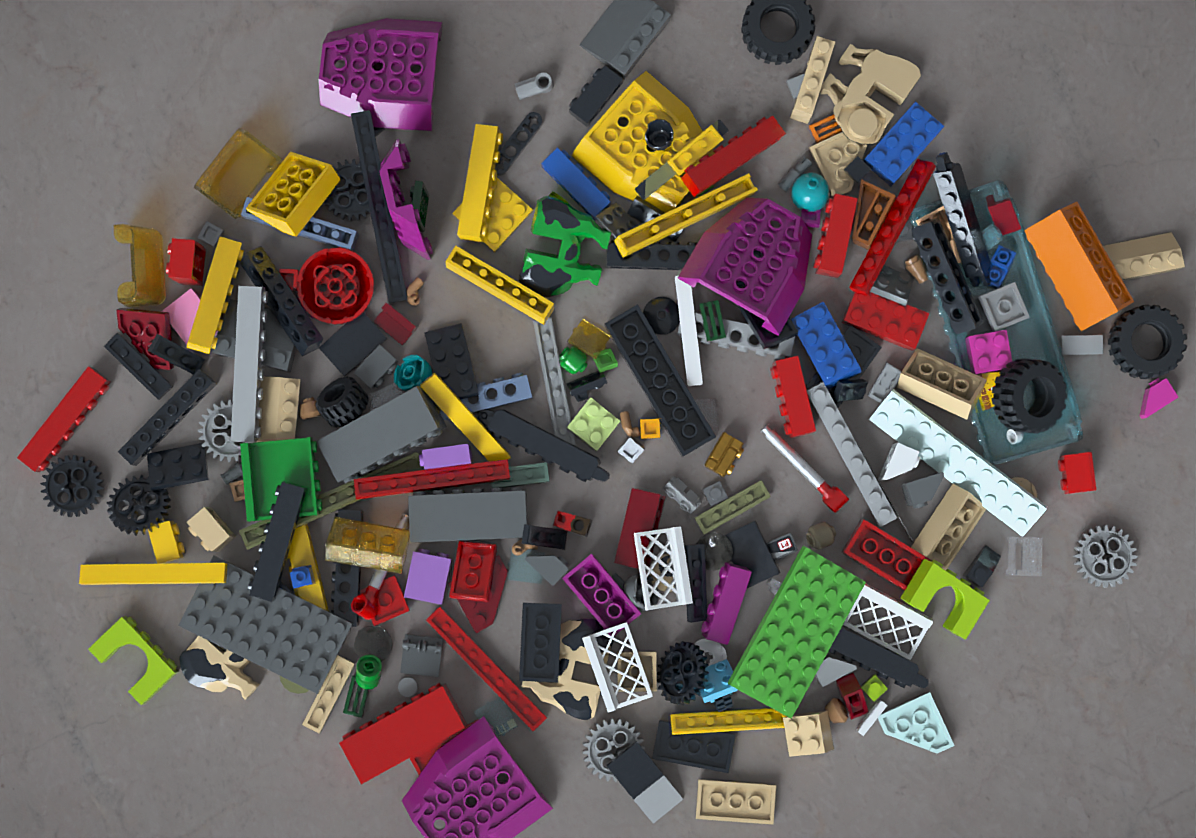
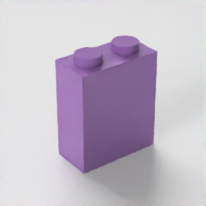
M469 444L425 449L419 455L420 465L424 466L425 470L473 464L471 446Z
M419 548L418 552L413 551L404 597L442 605L444 603L452 559L448 558L449 554L437 552V556L429 554L430 550Z

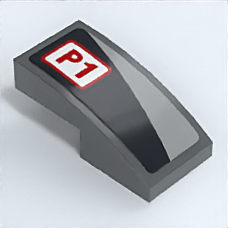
M791 533L767 542L774 560L798 551Z

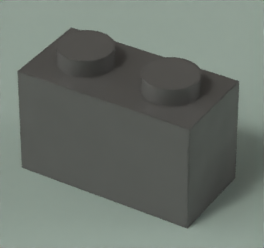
M379 344L354 373L372 390L375 387L378 389L385 380L383 378L387 373L392 374L395 371L398 361Z

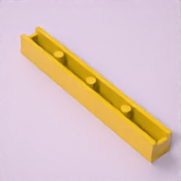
M748 173L619 235L614 242L622 257L632 254L754 195L758 189L754 187L750 174Z

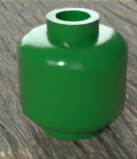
M567 346L559 355L560 366L571 374L582 373L588 365L586 363L587 355L576 346Z

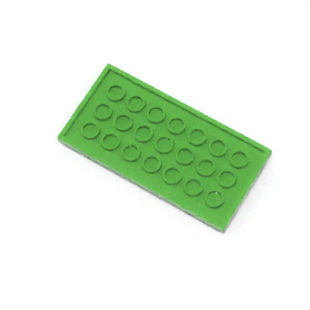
M802 546L727 684L792 719L866 582L811 549Z

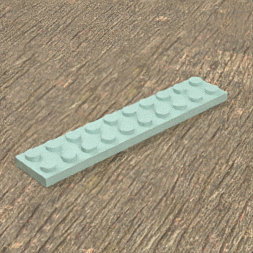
M894 389L870 417V421L900 444L919 451L918 456L921 460L938 473L943 472L944 477L953 484L970 492L982 503L984 508L1022 537L1046 511L1048 506Z

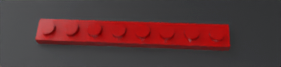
M917 159L849 286L852 291L865 295L869 294L936 168L933 162Z
M508 459L358 478L354 479V488L357 500L510 480Z
M441 607L426 619L532 731L547 719L542 711Z

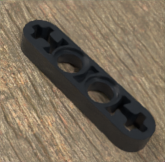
M529 113L499 151L500 156L503 155L510 162L507 163L505 160L503 163L504 169H499L497 175H504L541 128L542 117L539 113ZM535 117H537L538 124H533L531 126L530 130H532L533 132L530 133V131L527 129L531 123L529 119H534ZM519 132H526L528 138L525 141H519L517 139ZM510 146L515 147L516 154L508 156L505 153L506 148ZM500 157V160H499V163H498V164H500V163L502 162V160H503L502 157Z

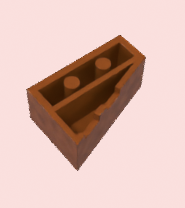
M862 179L852 240L854 244L869 250L896 200V195Z

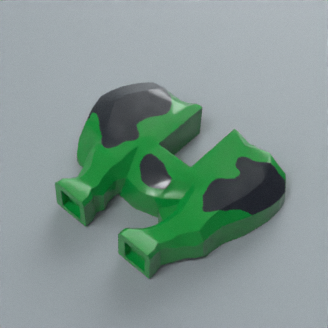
M549 196L538 199L530 230L532 234L562 240L559 254L555 255L526 248L523 258L524 264L519 274V282L543 297L563 294L570 290L573 283L589 280L593 285L598 286L602 268L600 265L578 262L581 254V242L585 238H593L603 249H607L611 232L606 228H601L589 214L576 210L562 200Z

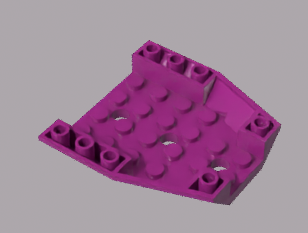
M385 18L327 33L322 44L319 72L320 106L350 118L351 113L370 110L373 127L432 131L434 115L432 103L438 42L441 41L443 23ZM339 60L345 61V65L342 68L335 67V64ZM376 63L383 64V68L379 71L374 70L373 66ZM414 65L421 66V71L413 73L411 68Z
M396 139L383 159L379 171L388 209L396 230L400 231L397 233L403 245L423 258L431 260L430 254H433L431 243L428 237H424L420 233L417 221L421 220L418 208L414 209L412 204L405 206L403 204L405 198L403 191L399 187L401 182L397 171L409 168L408 163L411 162V158L405 143L402 144L400 139Z
M746 198L703 233L679 274L678 279L692 287H695L698 282L765 320L762 327L779 336L805 288L812 234L801 217L775 202L764 198ZM777 221L780 227L774 228L770 222ZM753 251H760L763 257H755ZM736 281H743L746 287L739 288L736 285Z
M485 716L440 747L403 797V805L412 822L424 838H514L553 809L545 796L537 791L496 736V731ZM500 773H505L509 778L506 782L501 783L498 781L497 776ZM473 796L477 799V803L470 806L466 803V798ZM436 820H443L445 826L442 829L436 828L434 826Z

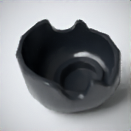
M656 119L650 122L645 133V141L648 147L653 150H665L671 146L674 132L670 123L664 119Z

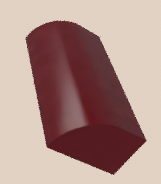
M631 489L614 563L639 569L634 533L658 530L666 496L639 489ZM640 536L641 545L647 548L651 540L647 536ZM655 543L649 550L651 553H653ZM647 554L644 558V564L649 567L652 557Z

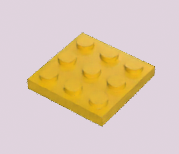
M498 178L492 184L494 196L489 202L491 214L490 218L486 220V225H488L487 236L483 238V243L494 253L533 212L532 208ZM462 203L452 213L458 220H460Z

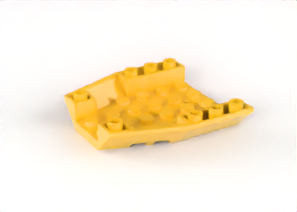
M645 71L629 85L589 130L571 156L613 193L634 201L636 196L640 197L635 188L703 131L689 107ZM625 117L629 123L627 126L621 127L618 125V119ZM656 119H664L670 123L673 129V142L665 150L650 152L646 148L647 143L645 141L648 124ZM714 149L708 153L709 157L714 154ZM674 175L646 198L645 201L667 213L681 204L682 199L689 193V189L683 183L681 177Z

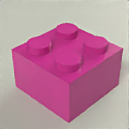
M1007 330L965 338L970 370L975 375L1001 371L1002 368H1006V365L1012 361Z

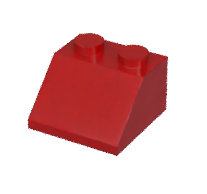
M1092 452L1060 456L1058 468L1059 471H1062L1063 477L1060 480V484L1065 494L1097 490Z

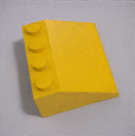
M290 152L246 209L280 231L297 237L341 179L331 164Z

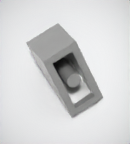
M826 656L815 676L820 685L824 687L856 670L857 667L854 664Z

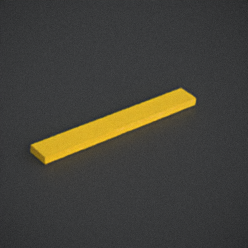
M227 563L81 565L79 584L226 583Z

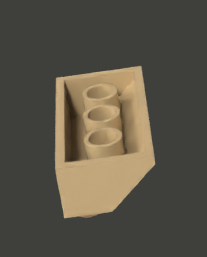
M1172 232L1103 246L1122 281L1175 271L1185 267L1181 247Z
M916 348L900 374L897 388L964 419H968L987 379Z
M264 376L260 384V388H263V399L260 400L259 407L262 408V418L259 419L258 427H261L260 439L258 438V442L295 439L300 379Z
M952 484L911 548L929 558L931 562L933 559L943 564L942 569L946 571L986 511V508L970 492Z

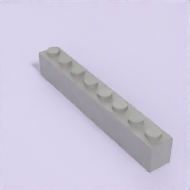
M238 286L231 441L255 443L261 437V427H258L259 419L262 418V408L259 407L260 400L263 399V388H260L261 380L263 381L264 369H261V364L265 360V350L262 349V344L266 340V330H263V324L267 321V311H264V304L268 301V292L265 291V287Z
M822 381L807 389L806 391L878 525L882 527L897 519L824 382Z

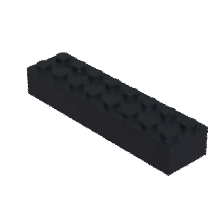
M638 304L605 323L606 330L681 457L715 439L714 432Z

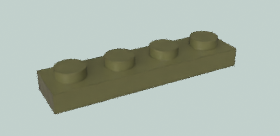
M762 480L698 515L695 517V520L703 534H706L771 496Z

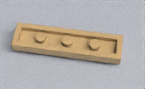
M337 655L319 694H317L302 724L303 726L319 734L321 733L355 663Z

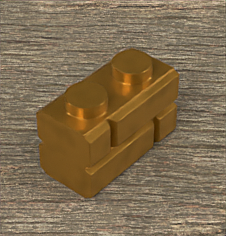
M723 432L704 466L722 477L726 474L730 475L735 467L732 464L735 457L739 459L744 451L742 448L744 443Z

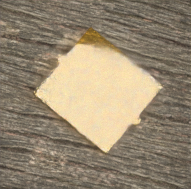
M582 319L577 328L573 329V334L567 342L596 359L600 352L605 350V345L611 336L585 319Z

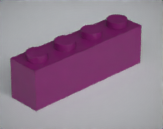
M725 562L724 566L721 567L719 583L714 587V598L708 606V616L701 627L702 635L707 640L728 645L752 573L746 567Z

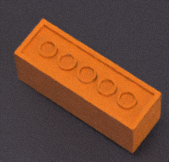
M1077 201L1024 230L1027 240L1033 245L1037 257L1045 267L1047 275L1051 277L1056 291L1060 293L1065 307L1071 312L1075 324L1081 331L1134 302Z

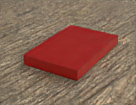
M458 542L450 598L488 602L497 551L496 544Z

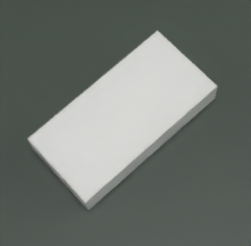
M878 700L857 726L856 731L864 736L888 705Z

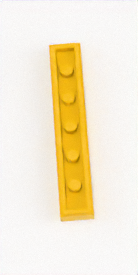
M433 373L420 384V387L488 461L511 458V455L436 373Z
M772 708L670 715L672 735L785 728L783 718L787 717Z

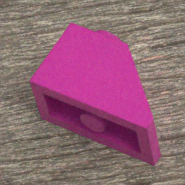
M1158 377L1148 383L1150 387L1145 389L1140 411L1141 419L1149 417L1179 398L1167 378L1160 380Z

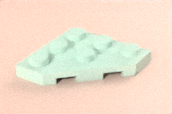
M930 692L881 713L878 717L884 734L934 753H940L955 746Z

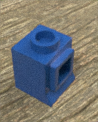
M311 565L293 568L292 572H290L293 589L315 584Z

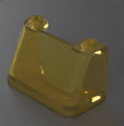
M239 128L198 179L194 189L234 219L240 218L246 198L250 196L267 173L275 172L281 164L282 158L248 131Z
M126 224L113 225L115 239L122 244H130L132 281L119 285L117 290L118 302L127 307L160 305L166 298L162 235L157 230Z

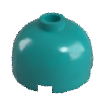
M809 172L802 174L795 180L792 186V201L801 210L806 209L809 210L808 212L818 211L827 203L829 185L817 173Z
M409 355L402 359L404 362L401 366L397 365L394 372V383L401 390L407 392L416 386H420L421 383L433 374L432 368L420 356Z

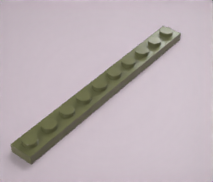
M416 452L359 478L425 469L424 466L420 465L419 455ZM354 480L319 495L318 499L322 500L323 507L320 515L300 516L296 528L361 500H356ZM271 519L262 520L239 530L247 550L261 544L262 541L265 542L267 534H264L267 522L270 523Z

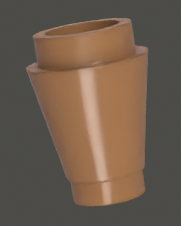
M918 254L904 261L906 264L905 268L919 284L929 279L923 259Z

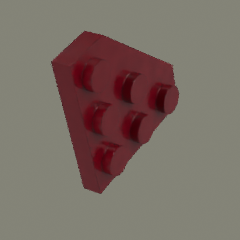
M128 308L117 309L119 330L123 334L126 333L131 338V343L141 354L144 353L148 357L151 366L157 369H173L174 364L148 351L156 334L172 341L169 312Z
M499 555L495 557L488 602L457 599L475 633L494 623L508 570Z

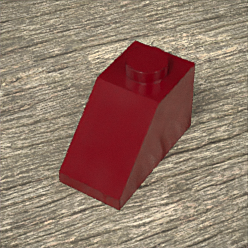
M854 673L837 679L838 690L850 719L852 720L869 713L862 688Z

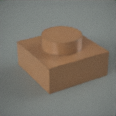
M243 480L230 483L234 501L245 500Z

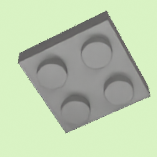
M1015 282L978 297L993 332L1030 318Z

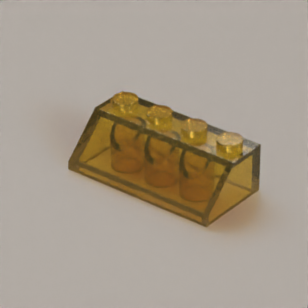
M335 517L326 541L325 560L402 574L407 556L410 530Z

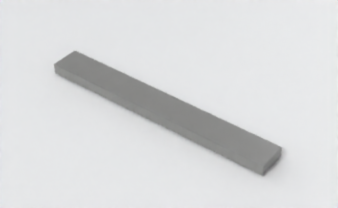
M552 317L548 318L545 325L533 320L554 435L576 446L574 434L566 428L571 422Z

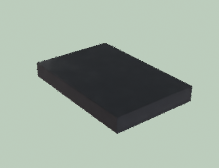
M363 312L356 319L347 322L323 343L319 349L345 377L368 357L379 344L381 345L385 342L387 338Z
M756 520L720 537L732 563L746 567L752 572L747 588L781 573Z

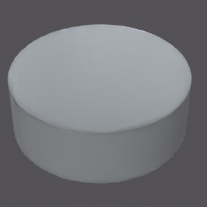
M411 677L403 678L398 685L400 694L405 697L413 696L418 689L416 680Z

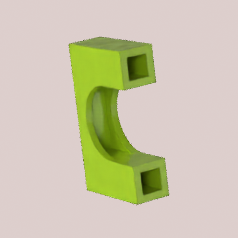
M924 559L900 599L924 612L939 589L951 586L955 592V605L943 627L966 640L990 600L984 597L985 593L976 587L972 589L970 587L971 583L965 579H957L955 572L949 569L946 571L942 569L943 564L934 559L932 562Z
M123 616L88 650L100 663H104L124 645L132 644L141 648L147 656L148 668L145 675L128 692L140 705H144L179 671L176 669L177 665L170 658L167 660L163 655L164 651L158 645L154 646L149 641L151 639L145 631L141 632L136 627L138 624L133 618Z

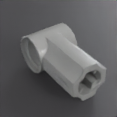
M540 73L536 77L515 83V88L519 99L522 100L540 93L550 92L553 88V81L549 74ZM542 79L549 80V84L546 87L539 85Z

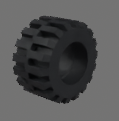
M345 376L327 385L317 397L315 406L328 424L337 428L356 420L366 409L369 397L353 377Z

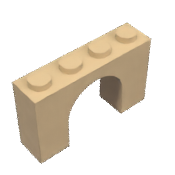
M819 36L816 37L807 62V69L792 109L791 119L808 124L818 99L835 41Z

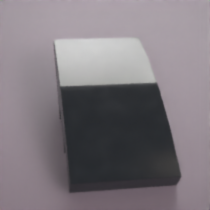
M637 741L606 765L653 824L683 800L682 796Z

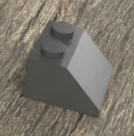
M944 473L932 474L901 484L907 506H913L914 509L927 506V501L933 499L944 477Z
M555 555L527 556L525 558L552 586L569 570L566 567L568 562L561 556L557 558Z

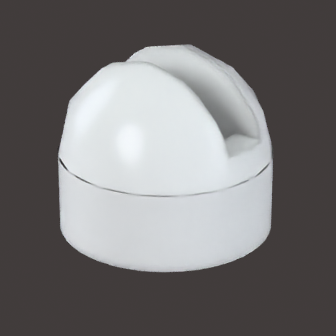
M1012 429L1007 431V439L1011 444H1016L1023 440V432Z

